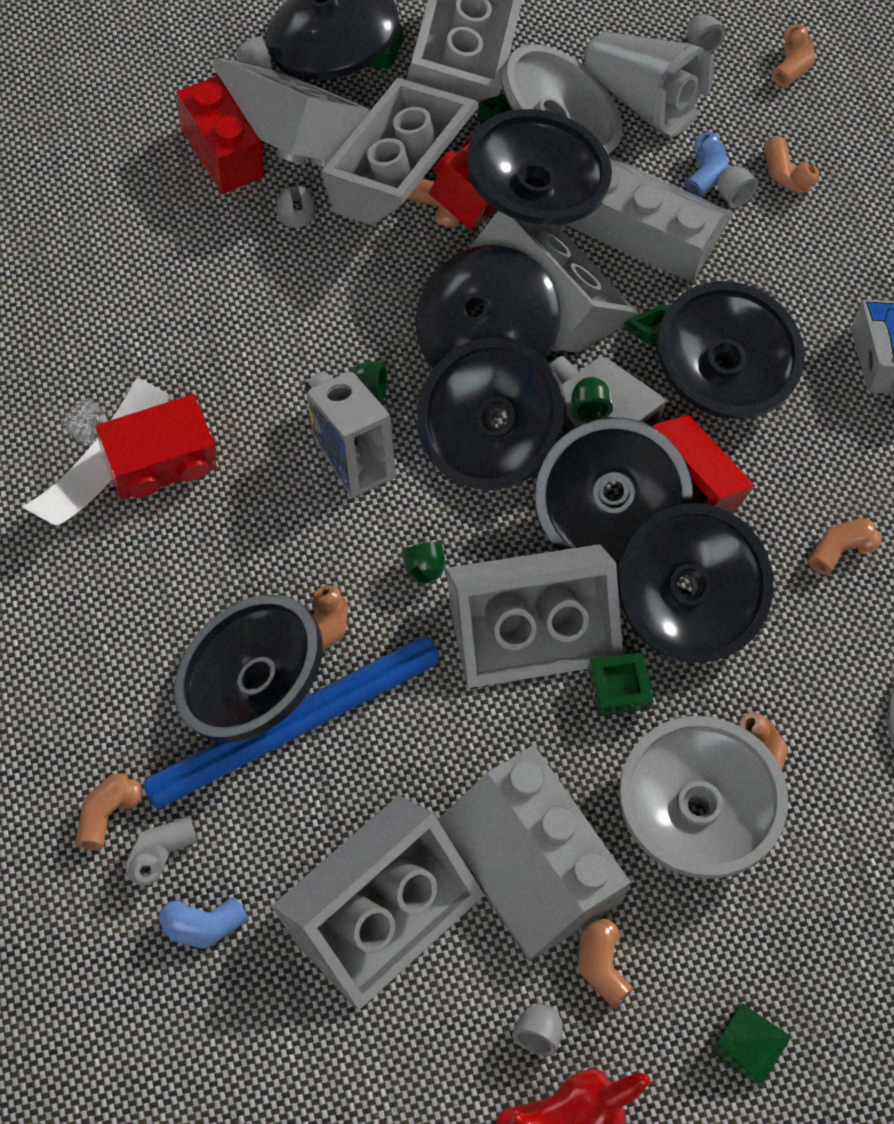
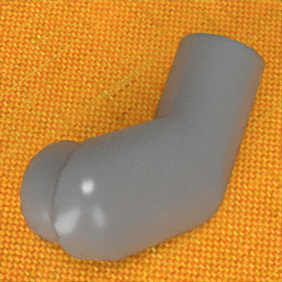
M190 816L145 830L138 835L126 861V874L132 882L142 886L151 885L160 877L171 851L198 843Z

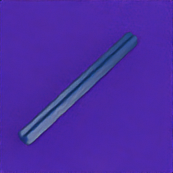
M422 636L306 696L294 712L272 729L239 742H216L146 778L143 782L144 790L155 808H162L432 668L439 662V652L428 636Z

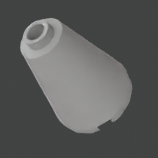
M606 31L591 39L584 52L585 67L592 72L608 91L659 133L675 137L695 121L701 110L694 108L700 94L708 97L712 87L714 59L711 53L705 51L699 45Z

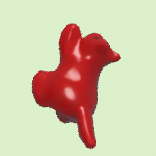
M588 1069L567 1077L553 1096L498 1113L496 1124H625L623 1106L637 1099L650 1085V1077L645 1073H637L612 1083L601 1070Z

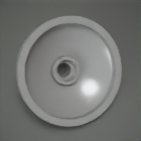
M539 44L521 46L509 56L503 66L502 81L505 96L511 110L537 109L568 117L588 129L601 142L608 155L619 145L623 131L619 110L610 93L589 69L566 53Z
M687 716L667 721L655 727L644 735L632 749L621 774L619 785L620 807L631 836L640 848L654 861L669 870L685 876L716 879L736 875L751 868L770 852L780 837L786 822L788 791L783 772L777 760L756 736L746 729L723 719L708 716ZM688 804H701L705 808L706 814L703 816L692 814Z

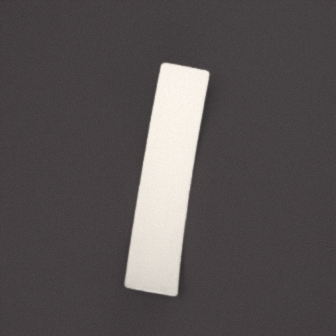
M138 378L133 383L111 420L166 403L169 399V394ZM98 438L62 478L40 496L23 505V508L57 526L73 517L90 503L112 480L100 450Z

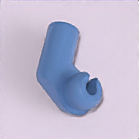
M713 132L702 133L696 138L694 146L697 150L695 157L698 171L685 181L686 190L700 197H703L718 183L720 173L729 167L725 147L720 143L718 135Z
M234 896L210 913L186 906L181 901H171L162 908L159 915L163 933L172 941L200 949L214 945L249 921L244 908Z

